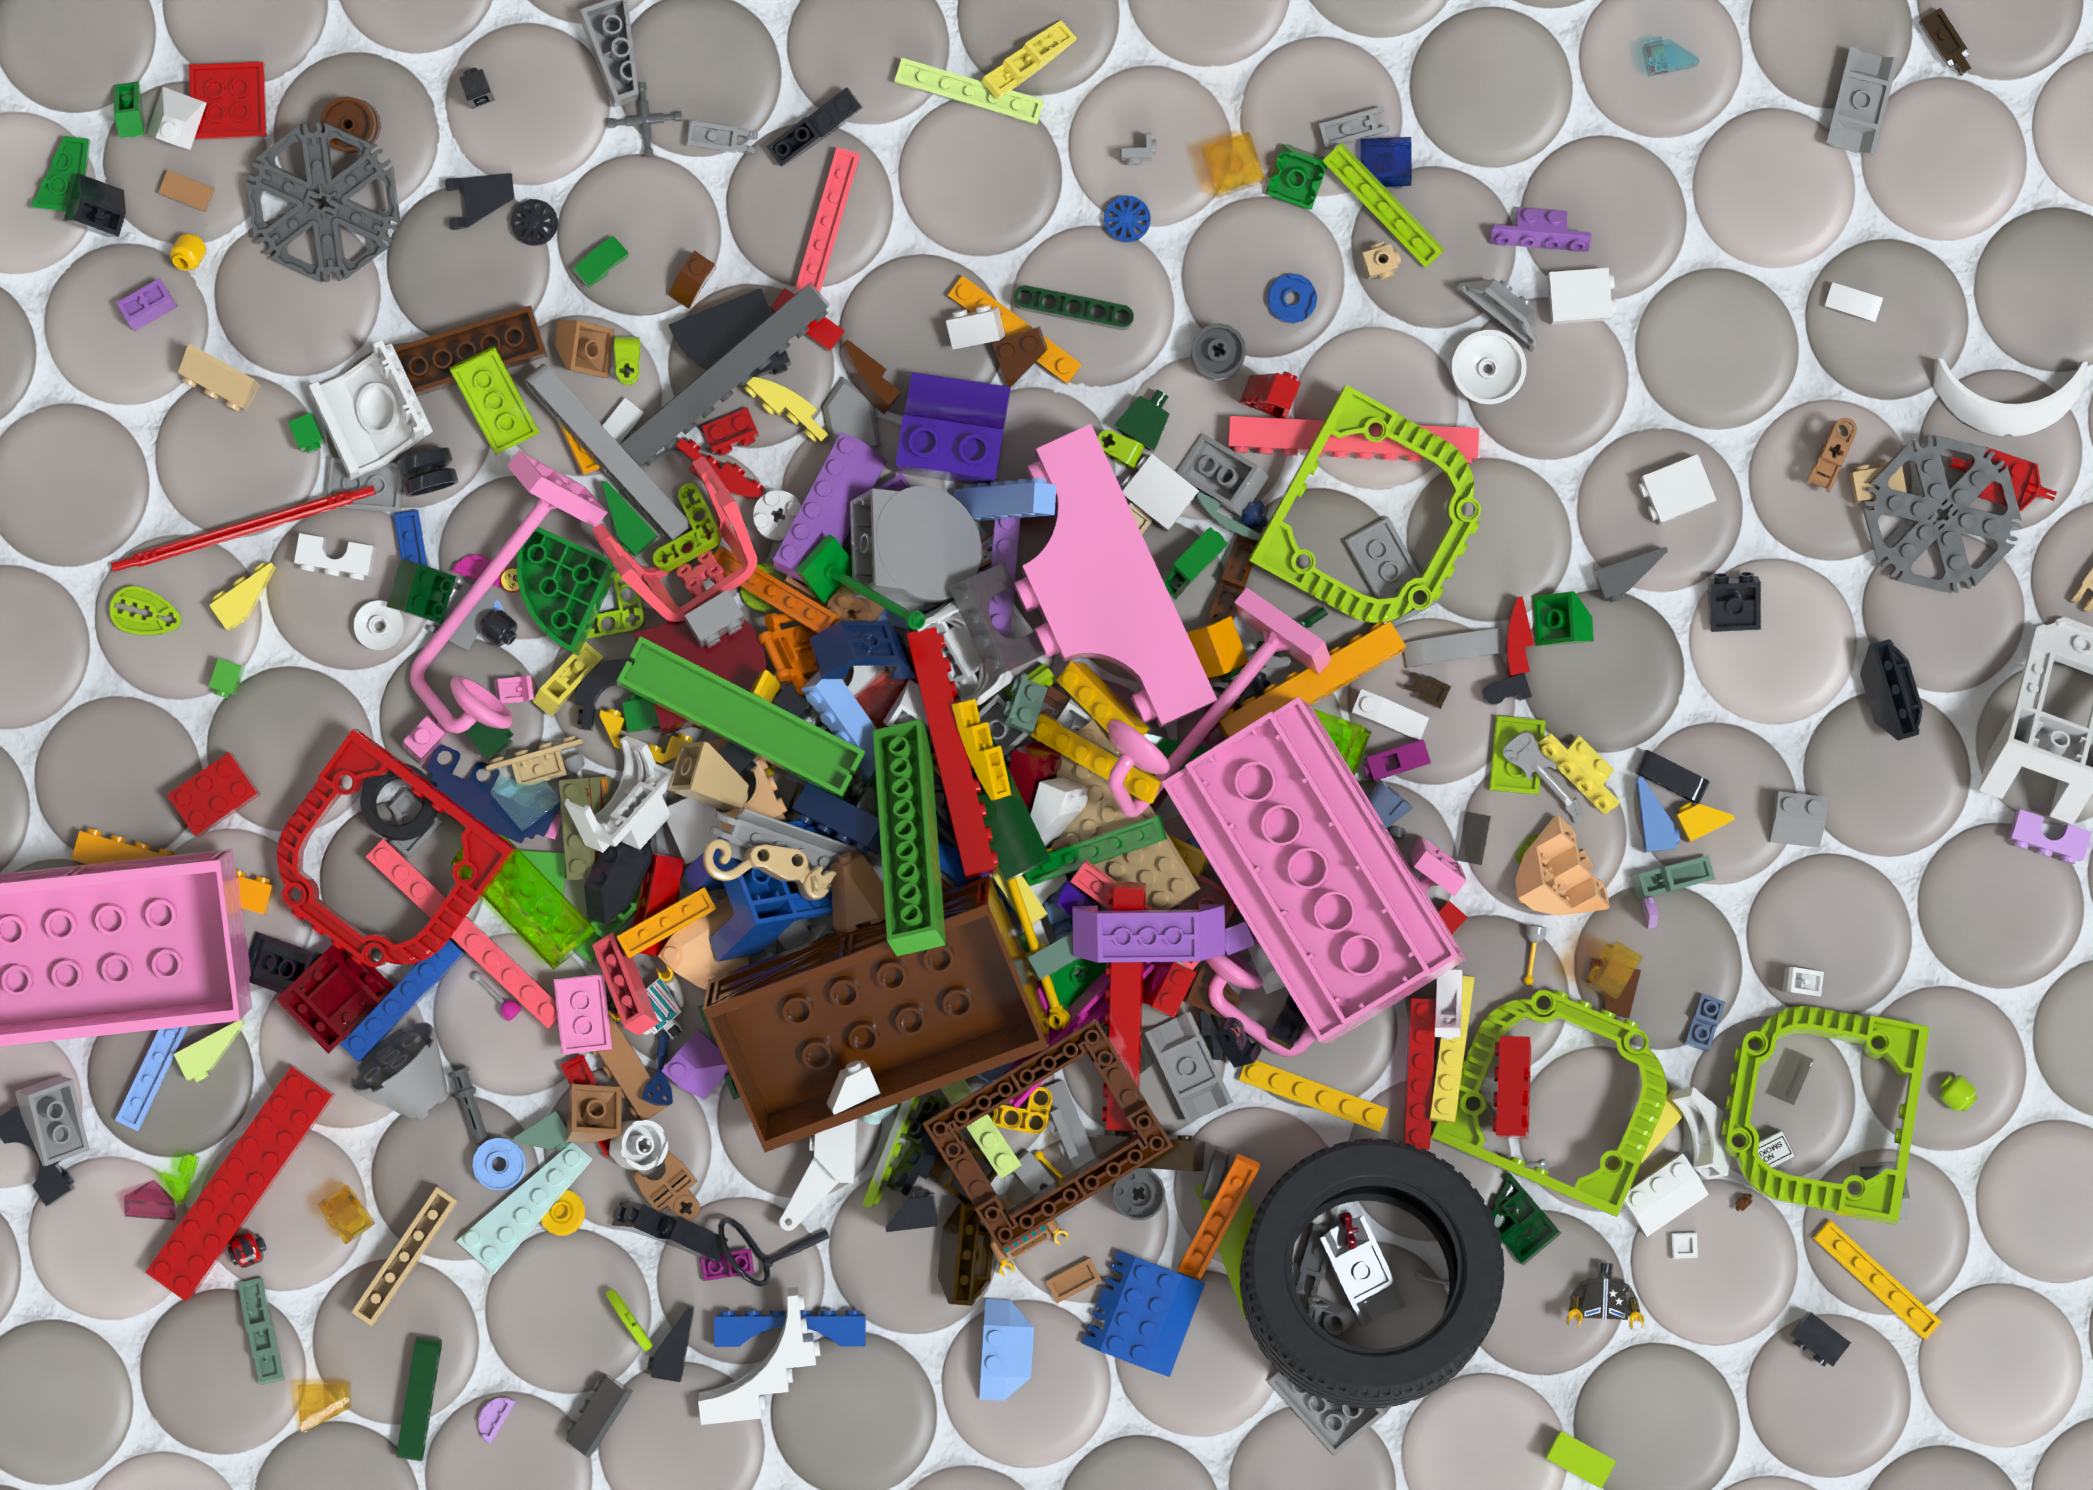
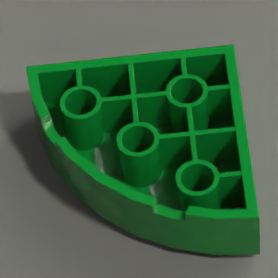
M537 527L517 552L516 570L520 593L529 614L540 628L554 642L579 656L617 570L610 559Z

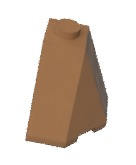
M852 852L840 855L838 861L831 865V871L837 873L831 882L833 926L835 931L849 933L858 930L857 924L871 923L872 925L886 919L883 883L862 854H854Z

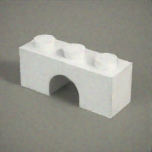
M299 533L294 563L300 565V570L315 572V568L325 570L324 574L339 576L340 572L348 573L350 579L364 581V576L371 577L376 551L374 546L348 542L347 551L343 557L330 559L325 551L327 539Z

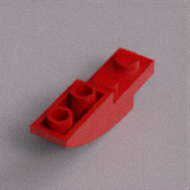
M681 438L676 444V447L693 462L700 457H705L699 452L701 447L692 439L686 441ZM711 455L705 457L731 495L759 500L764 495L762 491L765 488L755 479L751 482L743 476L746 472L736 463L731 466L726 462L719 469L720 463ZM692 464L689 467V471L701 479Z

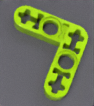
M693 483L684 484L678 491V498L693 530L660 547L653 554L654 564L663 572L674 570L713 549L721 541V532L701 490ZM691 491L693 492L692 496L696 504H692L688 499V493ZM704 510L706 512L704 519L695 521V513ZM706 526L712 533L710 540H707V534L703 529ZM687 542H692V550L688 553H682V546ZM673 550H675L678 553L679 557L675 556L676 554L673 552ZM667 555L668 562L664 564L663 556Z
M616 573L614 582L620 610L597 614V626L600 633L595 634L596 629H590L586 640L636 631L645 622L641 596L635 591L636 596L633 601L626 602L622 599L623 590L631 587L627 583L619 586V581L624 582L619 573ZM638 603L639 608L633 609L634 614L640 616V620L636 621V626H632L630 622H626V619L630 617L629 609L624 611L623 606H633ZM606 617L615 619L616 625L611 631H606L602 628V621Z

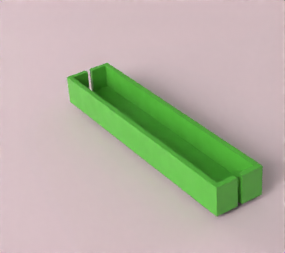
M641 636L639 637L630 655V660L634 664L632 666L631 662H626L617 679L619 686L842 800L852 781L853 776L850 773L855 775L865 756L864 750Z

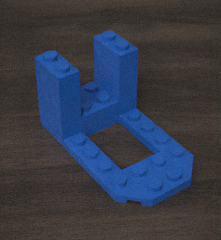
M800 820L787 822L788 824L839 841L835 838L836 834L831 832L830 835H827L816 828L817 825L814 823L809 826ZM716 849L713 855L714 864L722 871H729L743 862L731 857L730 861L723 865L718 861L722 854L721 850ZM702 853L684 871L692 894L705 887L706 891L725 888L735 913L709 939L717 962L761 954L794 921L833 914L832 892L829 891L825 897L819 900L808 901L800 893L790 894L786 882L772 878L759 869L750 868L736 879L720 881L707 873Z

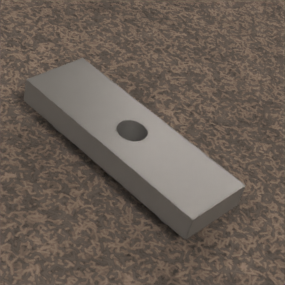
M1030 1151L1019 1159L1022 1166L1014 1172L1033 1195L1040 1191L1039 1187L1042 1183L1051 1185L1055 1182ZM1074 1206L1070 1210L1056 1217L1055 1220L1058 1223V1225L1061 1224L1065 1219H1067L1071 1214H1073L1078 1208Z

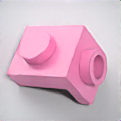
M531 675L494 680L496 697L503 704L520 703L534 699L535 684L531 680Z

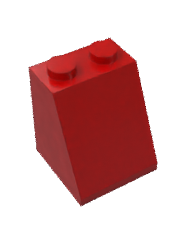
M1151 962L1155 968L1143 980V1004L1174 1018L1197 972L1176 962Z

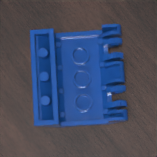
M1116 1249L1113 1259L1123 1263V1266L1111 1262L1109 1268L1118 1273H1123L1121 1282L1111 1277L1105 1278L1104 1283L1113 1286L1114 1289L1102 1286L1095 1304L1096 1307L1105 1310V1313L1094 1309L1092 1312L1095 1318L1105 1320L1103 1329L1093 1324H1088L1086 1330L1095 1333L1096 1336L1084 1333L1081 1343L1144 1369L1170 1377L1205 1282Z

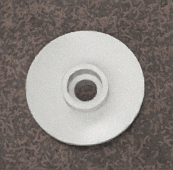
M372 601L365 604L357 612L354 619V632L357 639L365 647L372 650L391 648L400 640L403 634L404 621L400 611L386 607V601ZM377 622L384 623L383 630H376L375 625Z

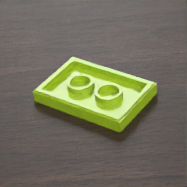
M1496 715L1489 790L1539 795L1541 777L1536 772H1533L1532 779L1529 780L1521 767L1511 763L1504 757L1503 748L1509 740L1525 730L1531 732L1538 742L1545 736L1546 720Z

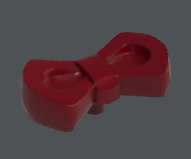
M1343 1212L1339 1215V1220L1345 1234L1344 1246L1346 1250L1356 1249L1357 1244L1353 1233H1357L1359 1230L1358 1227H1352L1351 1214Z

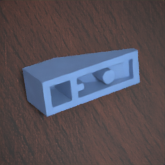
M1643 777L1635 778L1644 853L1676 849V844L1680 843L1678 828L1674 829V823Z

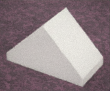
M1785 967L1782 992L1821 997L1824 972L1797 967Z

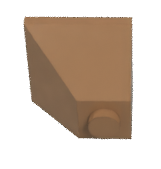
M558 320L555 347L567 370L608 378L615 329L577 320Z
M571 1084L566 1117V1142L594 1143L620 1136L621 1087Z

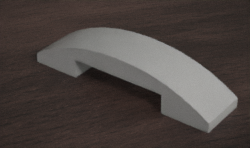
M1501 628L1404 643L1406 645L1404 651L1406 668L1505 653Z

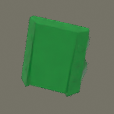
M1283 144L1265 193L1312 210L1327 169V165L1322 161L1325 157L1315 155L1292 145Z

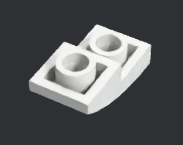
M1832 282L1825 306L1876 322L1883 298Z

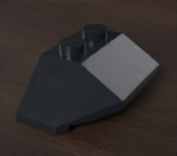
M1891 639L1870 644L1860 676L1874 722L1897 741L1919 735L1923 707L1909 660L1894 646Z
M651 838L640 850L620 842L616 847L610 845L603 853L600 852L584 885L589 921L609 926L613 922V918L620 915L631 904L652 861Z

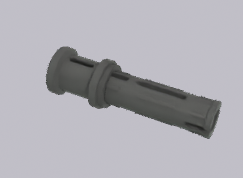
M465 1067L448 1073V1077L452 1078L456 1090L454 1095L461 1101L473 1143L476 1144L488 1140L489 1136L487 1135L474 1094L477 1089L472 1085L468 1073L470 1068Z

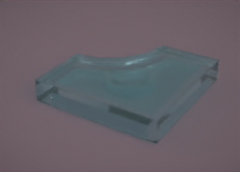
M509 777L490 792L492 797L522 832L560 802V797L545 780L536 785H523Z

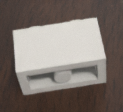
M983 305L977 307L976 312L967 313L966 309L953 312V316L946 320L953 350L999 341L1005 337L999 307L991 308L990 305Z

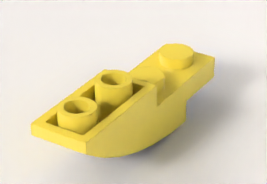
M753 377L744 386L745 391L753 398L758 396L764 401L761 406L769 414L773 415L776 413L780 417L787 410L786 416L795 425L801 423L807 429L804 433L814 443L817 440L823 443L829 437L828 433L812 419L818 413L817 409L795 392L772 381Z

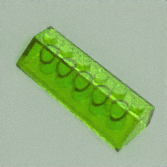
M500 835L513 846H515L507 837ZM463 846L459 848L451 864L453 866L463 860ZM518 848L483 895L490 905L553 970L569 959L596 931ZM467 865L462 869V875L465 879H470L472 876V869Z

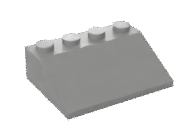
M1279 1371L1268 1380L1270 1385L1334 1456L1382 1418L1392 1407L1376 1409L1365 1407V1409L1348 1407V1405L1340 1406L1329 1403L1326 1399L1316 1398L1306 1393L1307 1391L1303 1388H1298Z

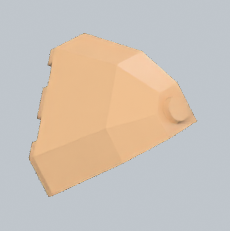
M1559 815L1553 817L1524 853L1515 878L1517 888L1515 894L1520 903H1525L1534 911L1554 915H1567L1610 908L1607 889L1604 883L1591 872L1590 868L1594 866L1585 849L1579 850L1576 843V833Z
M728 896L714 904L716 910L674 933L658 955L675 973L705 990L707 989L709 979L749 965L748 957H751L747 956L717 962L709 939L735 914Z

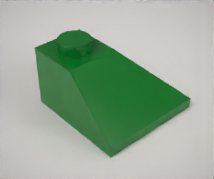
M1575 591L1533 596L1536 646L1577 644L1594 641L1592 616Z

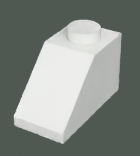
M864 1060L850 1062L846 1065L845 1069L840 1070L827 1101V1105L834 1115L880 1094L872 1072Z

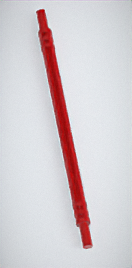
M374 485L351 492L349 490L338 492L134 553L132 557L112 562L111 567L113 572L133 566H138L139 568L351 505L355 500L376 495Z

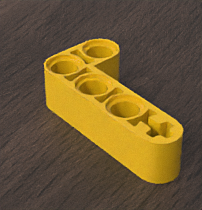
M1038 1087L1030 1095L1027 1109L1003 1104L994 1110L992 1121L996 1127L1031 1134L1042 1133L1048 1125L1052 1093L1048 1088ZM1037 1091L1047 1093L1048 1101L1046 1104L1039 1105L1035 1102L1034 1096ZM1008 1111H1015L1018 1114L1019 1120L1015 1125H1010L1006 1122L1005 1115ZM1034 1115H1038L1043 1119V1127L1039 1130L1033 1129L1029 1124L1030 1118Z

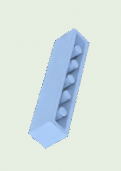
M1043 478L991 482V484H964L963 489H954V497L967 509L974 521L1049 516L1055 514L1056 485L1047 484V479Z
M818 671L801 690L805 694L807 701L813 705L820 715L821 721L827 725L834 736L865 751V756L858 770L863 780L867 783L875 770L873 730H877V728L842 679H821Z

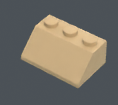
M188 344L178 371L180 375L184 376L182 381L194 388L197 384L204 387L203 393L217 400L218 396L227 400L225 405L237 412L240 408L247 411L261 385L255 379L197 347Z

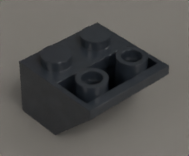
M77 174L63 221L106 237H119L126 215L124 190L82 174Z

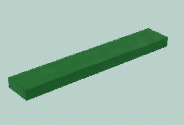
M1157 815L1050 852V862L1024 874L1027 884L1034 886L1077 871L1086 860L1095 865L1167 840L1161 817Z

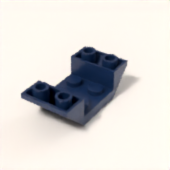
M840 621L812 636L809 640L821 679H845L851 666H887L891 679H915L916 677L904 639L888 621Z

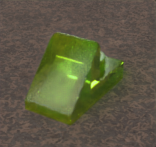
M187 1154L186 1158L182 1157L178 1167V1172H181L180 1176L164 1171L160 1172L176 1204L185 1205L200 1156Z

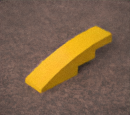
M764 670L758 674L750 693L773 704L772 700L779 694L781 685L769 671Z
M976 699L952 704L957 727L966 753L991 800H996L1011 795L1001 746L993 747L988 722H980Z

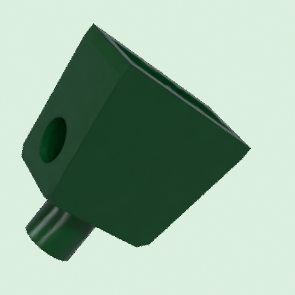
M1158 389L1155 390L1150 400L1139 396L1114 424V429L1128 438L1143 444L1146 449L1154 453L1170 415L1162 409L1169 396Z

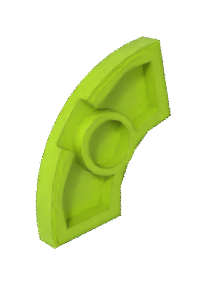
M613 1288L605 1294L643 1350L646 1352L652 1348L653 1344L621 1296Z

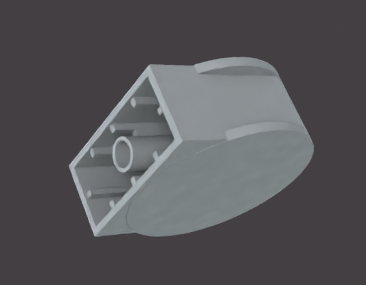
M914 486L900 492L872 488L850 501L852 577L911 612L914 610L923 612L953 598L949 587L977 574L981 561V540L977 526L967 509L949 493L929 486ZM853 590V598L868 599Z

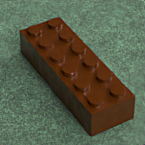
M531 305L394 347L416 396L457 385L450 367L492 346L496 347L507 369L548 357Z

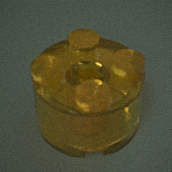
M348 1184L340 1187L317 1204L326 1216L325 1219L329 1225L339 1231L338 1235L346 1245L375 1224L367 1209L363 1207L360 1199Z

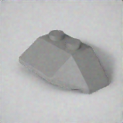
M1496 279L1459 283L1455 289L1531 352L1534 351L1538 346L1534 310L1530 308L1532 304L1523 296L1518 298L1511 292L1513 290L1512 287L1503 280L1498 282Z

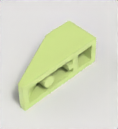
M244 1019L236 1021L174 1054L187 1081L194 1079L195 1083L209 1077L207 1072L214 1069L246 1025Z

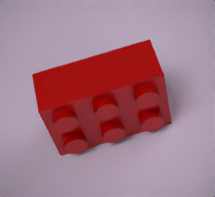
M230 752L167 794L196 837L202 836L261 795L234 754Z

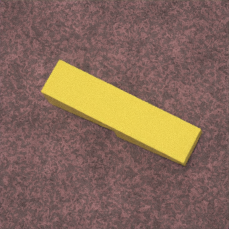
M999 867L995 868L992 879L998 886L999 892L1018 916L1007 882H1005ZM1021 875L1016 880L1031 923L1034 925L1047 916L1048 913Z

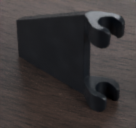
M512 173L469 178H449L445 180L447 191L464 190L466 217L451 218L449 221L451 230L468 228L515 199Z

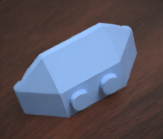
M985 1299L979 1399L1005 1401L1031 1378L1034 1326L1011 1300Z

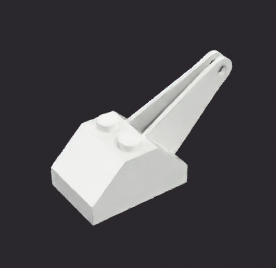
M857 1119L817 1133L815 1136H810V1151H814V1158L784 1214L780 1218L782 1229L786 1231L795 1229L839 1182H855ZM787 1218H790L792 1220L791 1225H787L785 1223V1220Z

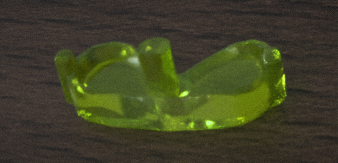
M1539 834L1530 835L1516 854V863H1521L1524 853Z

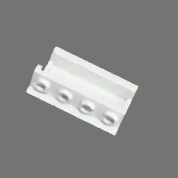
M383 340L374 343L373 353L342 376L321 385L319 382L309 385V393L350 480L385 466L433 432L392 343L386 346Z

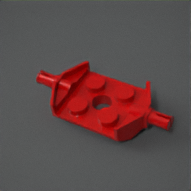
M1992 448L1986 451V453L1989 451L1995 452V455L1991 458L1992 464H1996L2001 459L2004 461V465H2007L2019 511H2022L2039 496L2054 501L2055 497L2046 493L2056 496L2057 491L2041 485L2038 464ZM1952 456L1951 461L1960 464L1950 462L1949 467L1965 472L1974 462V458L1972 457L1970 460L1964 461ZM1995 481L1991 482L1978 496L2007 506L2002 486L1998 485Z

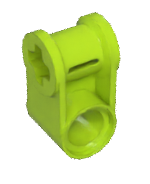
M614 337L617 378L623 385H633L639 379L640 337ZM627 367L630 368L631 372H634L629 374V378H625L624 374L621 373L625 372Z
M1104 430L1098 435V440L1106 456L1123 466L1135 469L1145 448L1143 444L1112 430ZM1108 436L1114 445H1109L1108 448H1105L1103 446L1104 442L1101 439L1105 440Z

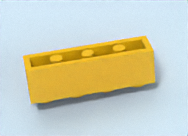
M1071 661L1056 680L1107 732V725L1112 720L1126 723L1143 736L1150 729L1086 664Z

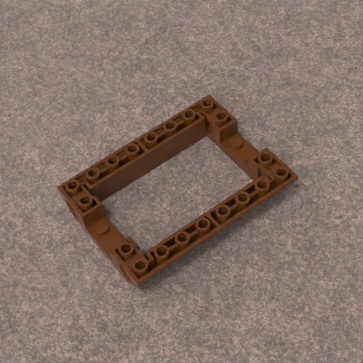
M1096 1018L1052 1044L1048 1049L1042 1050L922 1123L947 1165L950 1166L974 1205V1209L1000 1251L1174 1147ZM1088 1053L1136 1133L1007 1211L958 1131Z

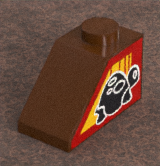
M694 250L679 272L668 295L689 309L716 270V265Z

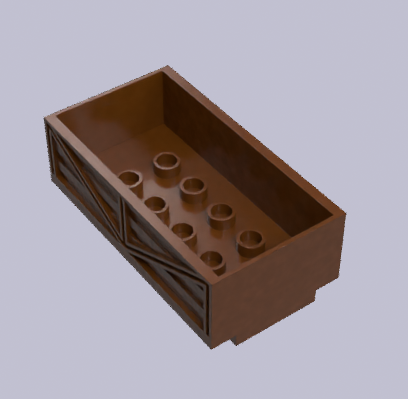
M990 875L942 892L946 945L896 956L887 941L886 919L872 925L871 923L857 924L858 930L849 933L838 931L708 980L703 1012L765 1153L1048 1049L1049 1016L1039 995L1038 984L1026 961L1027 958L1003 900L998 896ZM864 1060L872 1072L880 1094L834 1115L829 1109L827 1101L840 1070L845 1069L846 1065L850 1062Z

